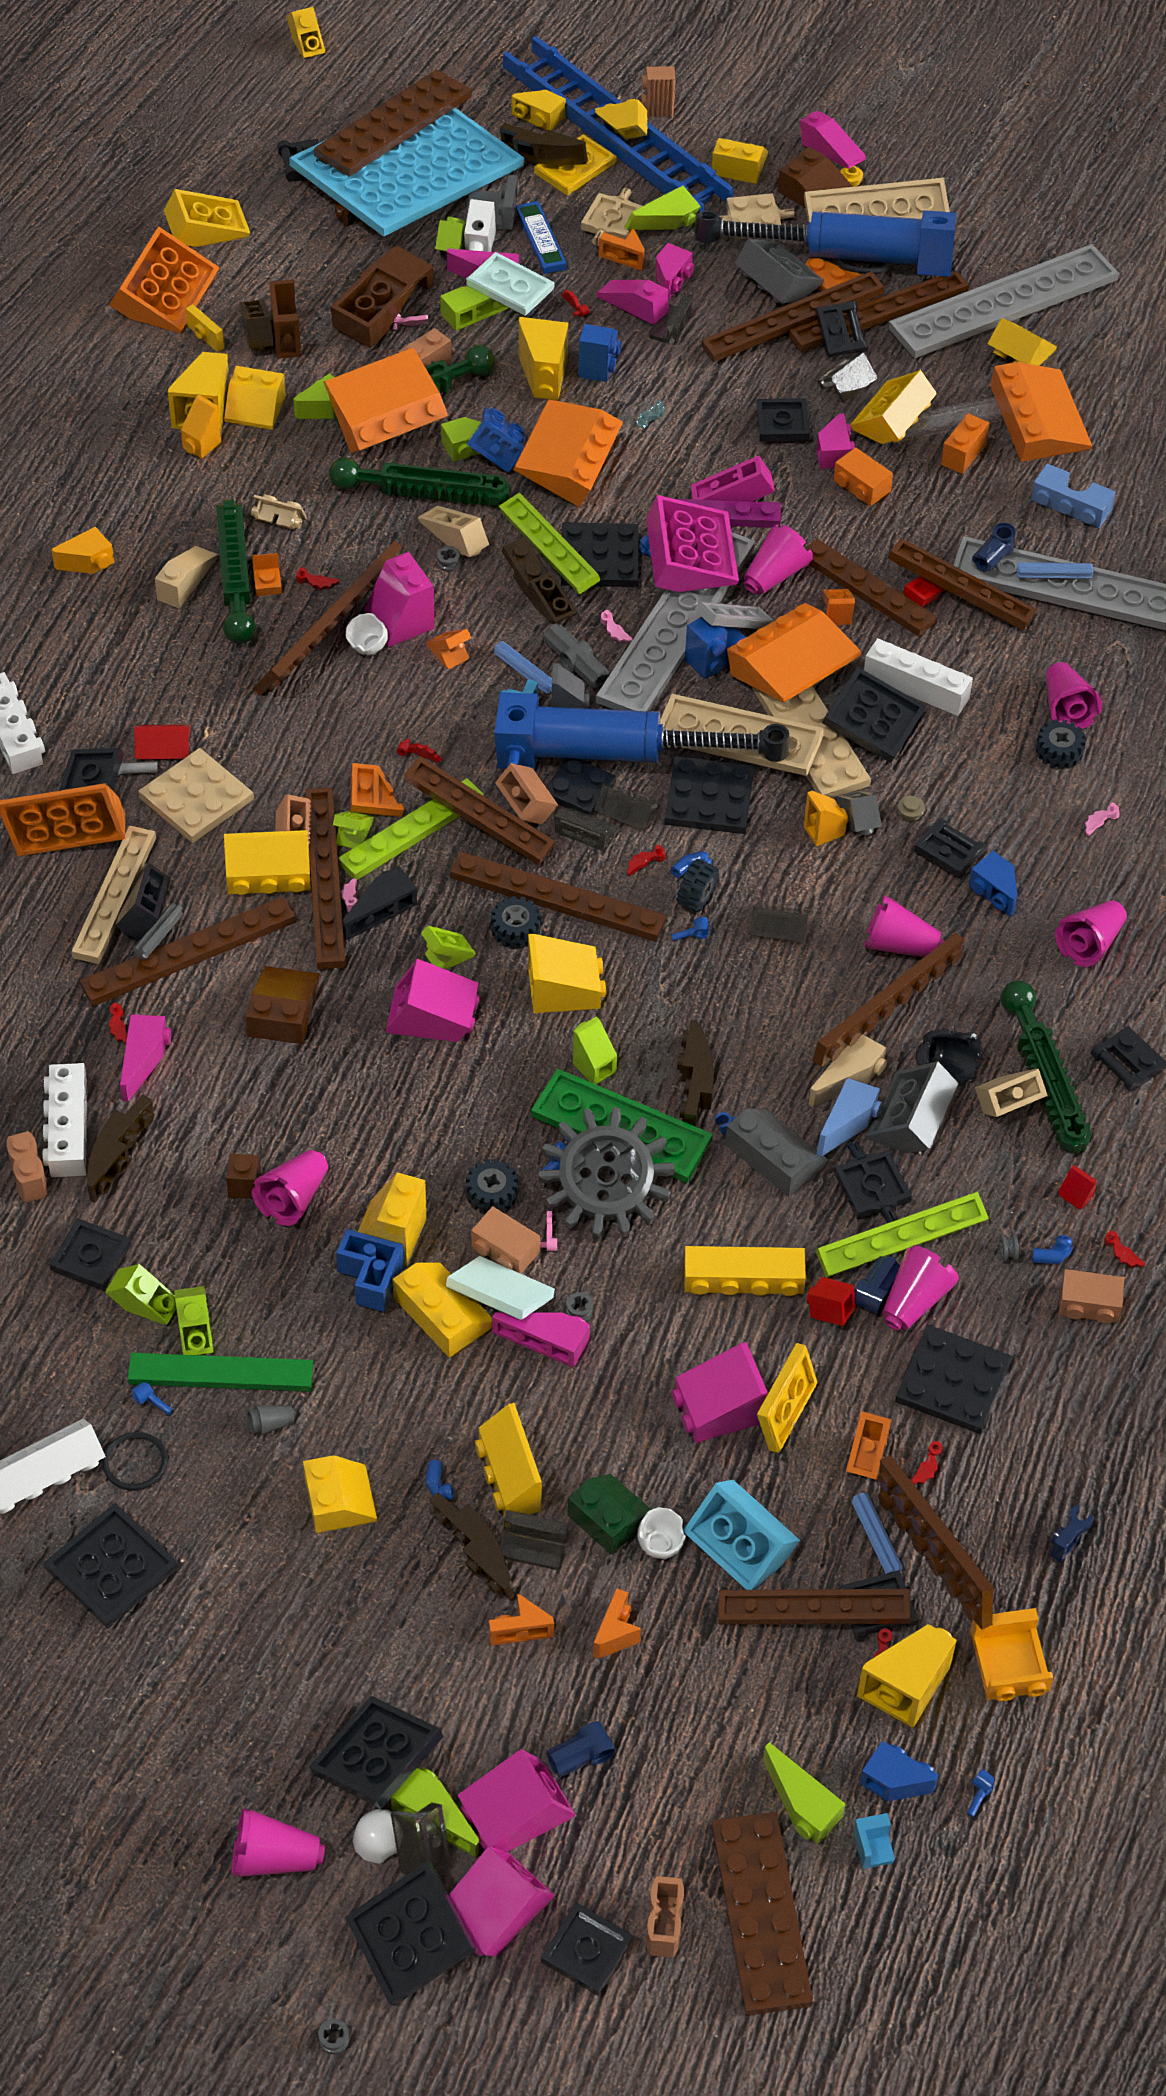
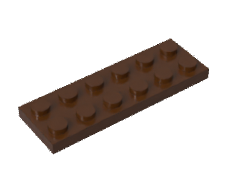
M889 1455L881 1459L880 1474H878L880 1483L878 1498L882 1507L886 1511L890 1510L895 1517L898 1528L902 1532H907L915 1550L919 1554L923 1553L927 1558L934 1575H940L945 1582L952 1598L957 1597L963 1606L967 1618L970 1621L974 1620L981 1630L993 1625L992 1584L893 1457Z
M777 1812L712 1820L711 1828L745 2016L812 2007L813 1998Z

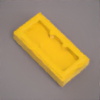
M192 304L187 307V326L199 339H203L216 352L223 350V330L195 305Z

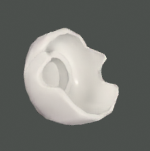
M372 613L356 616L351 619L346 627L348 642L355 651L362 655L375 654L384 647L388 640L387 629L384 623Z
M657 1507L649 1510L641 1520L638 1528L637 1538L641 1549L653 1558L667 1559L676 1555L685 1540L682 1518L669 1508Z
M376 1809L366 1813L359 1820L355 1828L352 1840L355 1851L364 1860L374 1863H383L388 1857L398 1854L406 1836L403 1821L394 1812L387 1809Z

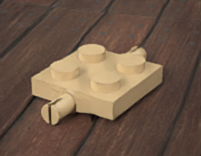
M623 188L618 197L601 193L597 195L581 222V230L596 234L592 239L594 245L598 243L597 246H599V238L603 232L622 239H626L631 230H627L624 226L631 212L643 205L632 203L628 200L632 194L629 188L627 191L626 188Z
M773 193L727 198L726 206L728 213L727 215L719 216L722 217L723 221H728L729 219V221L733 222L734 220L735 222L748 221V223H753L754 221V223L760 222L765 224L767 222V224L773 223L778 225L779 223L781 225V219H794V209L780 210L775 203ZM734 236L735 240L742 239V237H737V238H736V237Z

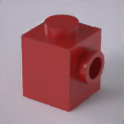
M821 1277L816 1285L809 1289L807 1294L810 1318L843 1326L856 1309L854 1285Z

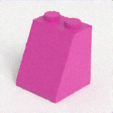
M410 552L385 561L364 609L365 614L372 613L384 623L387 629L388 640L386 645L388 647L435 629L434 586Z
M416 959L395 986L386 1032L459 1042L466 1033L469 1034L473 1029L475 1018L472 1015L480 998L477 995L479 983Z
M744 1342L677 1376L675 1390H672L671 1394L675 1407H681L683 1412L682 1423L687 1434L691 1433L694 1442L698 1443L760 1425L757 1413L768 1392L748 1344Z
M522 1749L458 1794L463 1804L460 1807L461 1812L469 1823H474L479 1832L476 1836L479 1839L480 1845L485 1850L489 1846L509 1852L576 1816L546 1763Z
M489 1846L449 1894L477 1948L475 1953L481 1957L483 1954L496 1956L555 1896L552 1891L508 1851Z

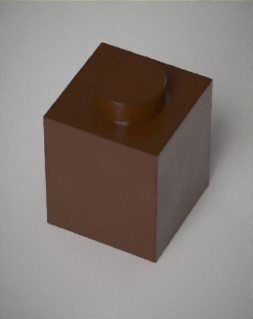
M229 1155L226 1175L228 1198L253 1199L252 1189L255 1187L253 1183L261 1176L259 1155Z

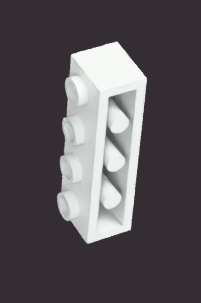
M878 638L866 655L864 666L866 672L906 695L959 716L970 698L973 678L962 672L955 671Z
M4 672L0 673V749L12 774L43 765L41 753L45 752L42 739L40 737L36 738L34 735L36 734V729L32 719H27L25 716L27 715V710L23 700L18 701L17 699L18 691L14 681L9 682Z
M84 1063L49 1065V1076L44 1077L45 1094H49V1100H44L43 1104L44 1117L48 1118V1124H43L44 1142H48V1148L43 1149L44 1166H49L51 1177L86 1176L87 1077Z
M81 1419L0 1460V1514L10 1511L15 1507L14 1503L24 1498L30 1500L43 1493L42 1489L52 1484L60 1485L67 1482L71 1478L70 1475L79 1470L87 1471L96 1467L99 1464L98 1461L105 1458V1454L92 1425L86 1420Z

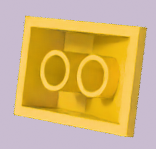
M174 189L164 208L172 235L188 246L200 247L245 238L250 235V230L238 200Z

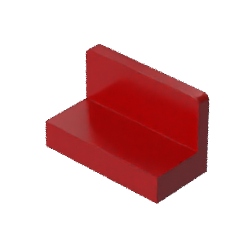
M190 724L136 725L134 727L135 758H186L189 756Z

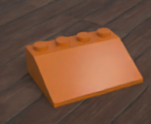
M158 226L109 305L129 319L181 333L187 323L186 308L192 304L197 307L218 272L219 267Z
M414 347L323 382L350 453L360 451L448 416L441 395Z
M1021 362L994 366L990 387L1021 462L1092 449L1091 441L1060 369Z
M548 399L513 470L580 507L590 492L623 422L601 409Z
M807 603L797 606L794 610L778 617L777 620L758 629L757 632L738 641L727 649L731 676L783 703L861 656V650L823 611Z
M106 783L0 800V816L18 856L126 839L125 812L119 797Z

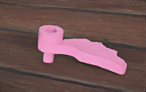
M398 314L392 323V330L396 331L397 326L400 324L407 326L425 324V321L428 320V315L401 318V315Z
M609 610L602 612L601 623L607 626V634L611 636V639H616L619 643H631L633 638L620 625L615 624L612 613Z
M1114 802L1108 806L1107 811H1095L1093 815H1089L1088 821L1085 823L1086 836H1090L1098 827L1102 826L1107 818L1114 820L1119 817V807Z
M355 878L348 884H345L344 889L340 891L341 899L346 903L348 912L357 902V880Z
M547 1211V1242H540V1248H547V1251H557V1238H552V1211Z

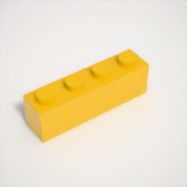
M685 1246L684 1292H692L698 1295L706 1293H723L726 1295L752 1293L759 1296L765 1294H783L786 1296L804 1294L806 1280L805 1248Z

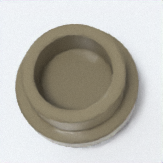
M905 796L898 802V812L906 821H916L924 814L925 804L916 796Z

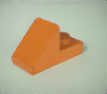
M634 229L631 230L626 239L604 232L599 238V257L641 271L644 269L645 249Z
M278 553L251 555L256 596L282 594Z
M849 589L823 590L826 615L835 625L851 624L855 598Z
M468 629L447 631L427 641L426 644L443 665L451 669L469 659L464 642L471 639V635Z
M861 1411L846 1472L877 1479L880 1460L887 1444L892 1419Z
M616 1588L595 1638L593 1657L600 1659L640 1642L641 1628L627 1623L632 1606L628 1605V1592Z
M517 1594L518 1616L501 1615L493 1620H489L491 1646L554 1637L553 1617L520 1594Z

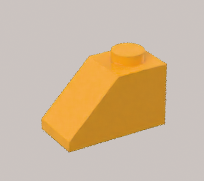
M198 395L182 426L181 436L183 448L188 453L194 454L201 459L221 443L218 405Z
M96 527L51 549L54 567L57 570L94 574L114 563L112 544Z
M814 791L807 792L804 829L815 845L819 846L845 836L848 823V815L845 809L840 808L833 798Z

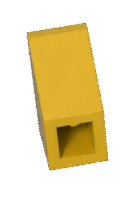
M313 7L294 11L286 16L292 39L303 58L326 53Z
M541 90L512 95V115L546 131L555 128L565 118L566 98L555 93Z
M629 99L623 103L606 104L604 107L595 108V113L600 119L625 140L647 136V109L638 99Z

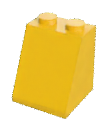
M519 317V359L535 398L559 399L568 360V323Z
M202 352L168 388L171 428L182 429L195 398L200 395L218 405L220 431L222 430L230 382L227 354Z
M528 934V972L533 1013L601 1009V997H606L605 980H600L599 975H603L602 958H597L596 947L536 934Z
M397 1172L371 1199L358 1229L360 1233L403 1244V1266L408 1265L427 1219L425 1180Z
M927 1624L865 1663L861 1672L857 1697L914 1728L950 1669L957 1640L946 1630Z

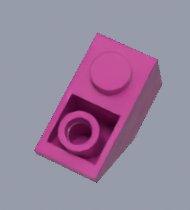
M667 243L656 256L655 276L659 285L668 289V299L671 298L675 291L678 292L684 280L687 277H691L694 271V264H692L693 253L670 243Z
M844 413L838 414L818 433L816 453L820 469L835 468V462L855 448L854 441H850L851 426L850 423L846 424Z

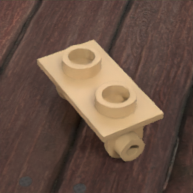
M254 495L258 505L257 507L253 506L251 516H254L255 520L273 524L276 515L279 516L276 522L278 526L295 530L296 528L300 529L302 525V519L300 518H307L301 505L296 502L287 501V503H284L270 495H263V497Z

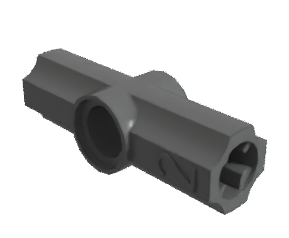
M555 623L550 626L544 634L543 641L559 655L563 667L571 673L575 671L591 688L600 689L609 677L610 671L594 657L590 645L585 640L578 641L562 625Z

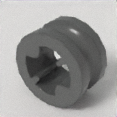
M452 546L440 548L437 551L438 568L446 572L456 570L460 565L459 551Z
M1004 1234L1000 1235L999 1251L1002 1261H1007L1009 1257L1013 1260H1018L1019 1245L1016 1234H1011L1010 1237H1006Z
M577 1292L570 1295L567 1299V1315L578 1316L585 1322L591 1318L593 1314V1300L588 1294ZM581 1304V1307L585 1305V1310L579 1311V1308L575 1310V1305Z
M336 2018L328 2019L319 2028V2044L326 2053L339 2054L347 2048L350 2041L349 2030L346 2023ZM334 2029L338 2030L339 2036L343 2034V2037L337 2038L336 2043H330L329 2037L324 2038L325 2035H331Z

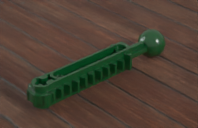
M475 345L467 350L464 360L447 366L443 360L438 362L432 361L431 365L425 368L439 393L445 392L447 394L449 389H452V379L469 372L475 376H486L490 373L495 364V357L492 350L488 347ZM334 411L335 421L339 424L338 419H337L336 414H335V411Z
M344 457L334 461L329 469L331 482L340 489H350L356 486L358 482L381 485V493H385L389 497L394 494L499 507L509 500V494L511 493L510 483L500 475L396 464L395 461L384 463L383 469L380 471L360 468L354 460Z
M234 499L223 500V505H216L224 605L230 606V614L225 618L223 631L226 638L231 642L243 644L254 637L256 624L253 617L246 613L245 605L251 604L242 503L235 504Z
M1012 981L1001 992V1004L1006 1012L1017 1016L1023 1034L1019 1036L1017 1050L1021 1051V1057H1026L1025 1065L1030 1066V1070L1039 1069L1048 1096L1041 1098L1040 1102L1045 1103L1044 1112L1049 1113L1048 1122H1053L1051 1130L1056 1131L1055 1139L1059 1142L1061 1149L1071 1154L1085 1151L1092 1139L1090 1124L1085 1123L1086 1114H1081L1082 1105H1077L1079 1097L1074 1095L1075 1087L1070 1086L1071 1077H1066L1068 1070L1067 1068H1062L1064 1060L1059 1058L1060 1050L1055 1049L1056 1041L1051 1040L1053 1030L1046 1028L1044 1022L1037 1023L1032 1010L1036 1003V994L1033 987L1024 981Z

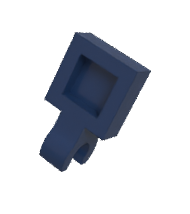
M1078 1505L1071 1509L1067 1527L1065 1529L1060 1527L1051 1539V1543L1054 1544L1051 1557L1060 1563L1077 1544L1082 1533L1087 1531L1093 1522L1094 1516L1091 1514L1084 1521L1076 1517L1080 1510Z

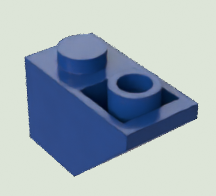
M992 851L971 869L969 886L975 893L982 895L993 903L998 910L1004 911L1011 917L1014 914L1017 901L1014 865L995 851Z
M882 1741L862 1770L860 1785L888 1802L933 1793L939 1775L927 1763L917 1762L907 1756L906 1752L899 1746L889 1745Z

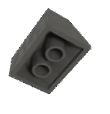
M747 239L735 263L742 269L743 275L754 279L760 289L772 294L773 300L782 305L794 303L805 298L824 282V279L776 241Z
M938 1061L896 1071L882 1100L879 1115L877 1118H874L866 1137L871 1141L908 1154L930 1149L938 1128L944 1120L946 1110L953 1099L958 1082Z
M765 1108L746 1109L727 1125L725 1145L788 1197L829 1162L824 1155H816L817 1150Z

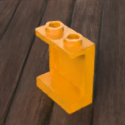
M1036 1608L993 1614V1625L983 1630L980 1629L974 1620L972 1621L970 1633L987 1700L1009 1701L1015 1698V1696L1021 1695L1038 1697L1050 1691L1053 1675L1052 1672L1047 1671L1036 1629L1039 1620Z

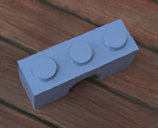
M1047 463L1034 481L1031 500L1100 528L1112 511L1116 491L1094 482L1087 490L1074 491L1068 487L1070 473Z

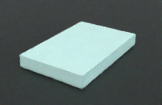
M496 252L467 278V286L525 316L554 289L553 281Z
M481 1256L448 1276L446 1287L520 1320L554 1297L555 1291L550 1286Z

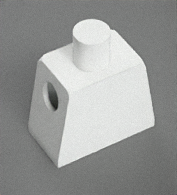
M471 199L464 233L465 250L491 252L496 233L494 202ZM479 221H481L484 224L483 228L478 227Z

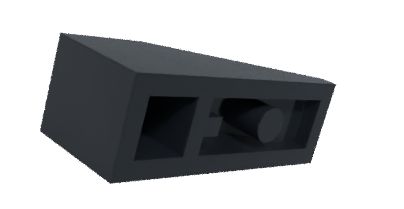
M146 862L119 912L115 925L123 934L131 936L137 941L158 920L170 878L149 862Z
M400 866L390 871H385L376 877L344 917L343 936L346 941L417 905V887Z

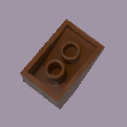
M811 147L805 149L779 170L778 192L804 208L805 192L853 187L828 157Z
M375 263L330 306L333 327L372 348L389 330L413 291L415 283Z
M265 966L251 994L246 1012L247 1037L303 1044L320 981V973Z

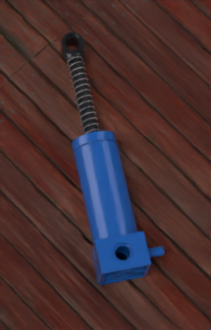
M923 210L922 219L813 211L811 222H808V225L805 227L804 225L798 226V224L797 226H792V224L789 226L786 224L779 225V223L778 225L773 223L767 224V222L761 224L760 222L754 223V221L753 223H748V221L735 222V220L733 222L729 221V219L728 221H723L722 217H719V214L715 212L702 211L698 212L695 217V240L703 243H712L721 239L723 235V237L729 236L731 238L732 236L742 237V239L744 237H748V239L752 237L754 239L760 238L761 240L763 238L767 240L773 239L774 241L775 239L780 241L786 240V242L788 240H792V242L804 241L806 246L809 247V258L820 257L821 259L918 265L917 274L951 276L956 212Z
M500 692L494 732L497 767L507 769L513 763L535 770L536 758L657 763L659 751H662L664 745H667L668 748L670 746L675 748L677 746L682 748L688 746L689 749L692 746L696 747V749L699 747H703V749L710 747L711 750L715 747L717 749L724 748L725 751L727 748H731L732 751L734 748H737L739 751L741 749L746 751L748 749L753 751L758 749L759 754H763L766 759L773 762L782 761L789 754V730L782 724H770L757 734H752V732L745 734V731L743 734L738 733V731L736 733H731V731L729 733H724V731L717 733L716 730L715 732H710L709 730L708 732H703L702 729L700 732H695V729L693 731H688V729L681 731V728L679 731H674V728L672 730L665 728L664 730L663 724H660V712L541 707L538 705V694Z

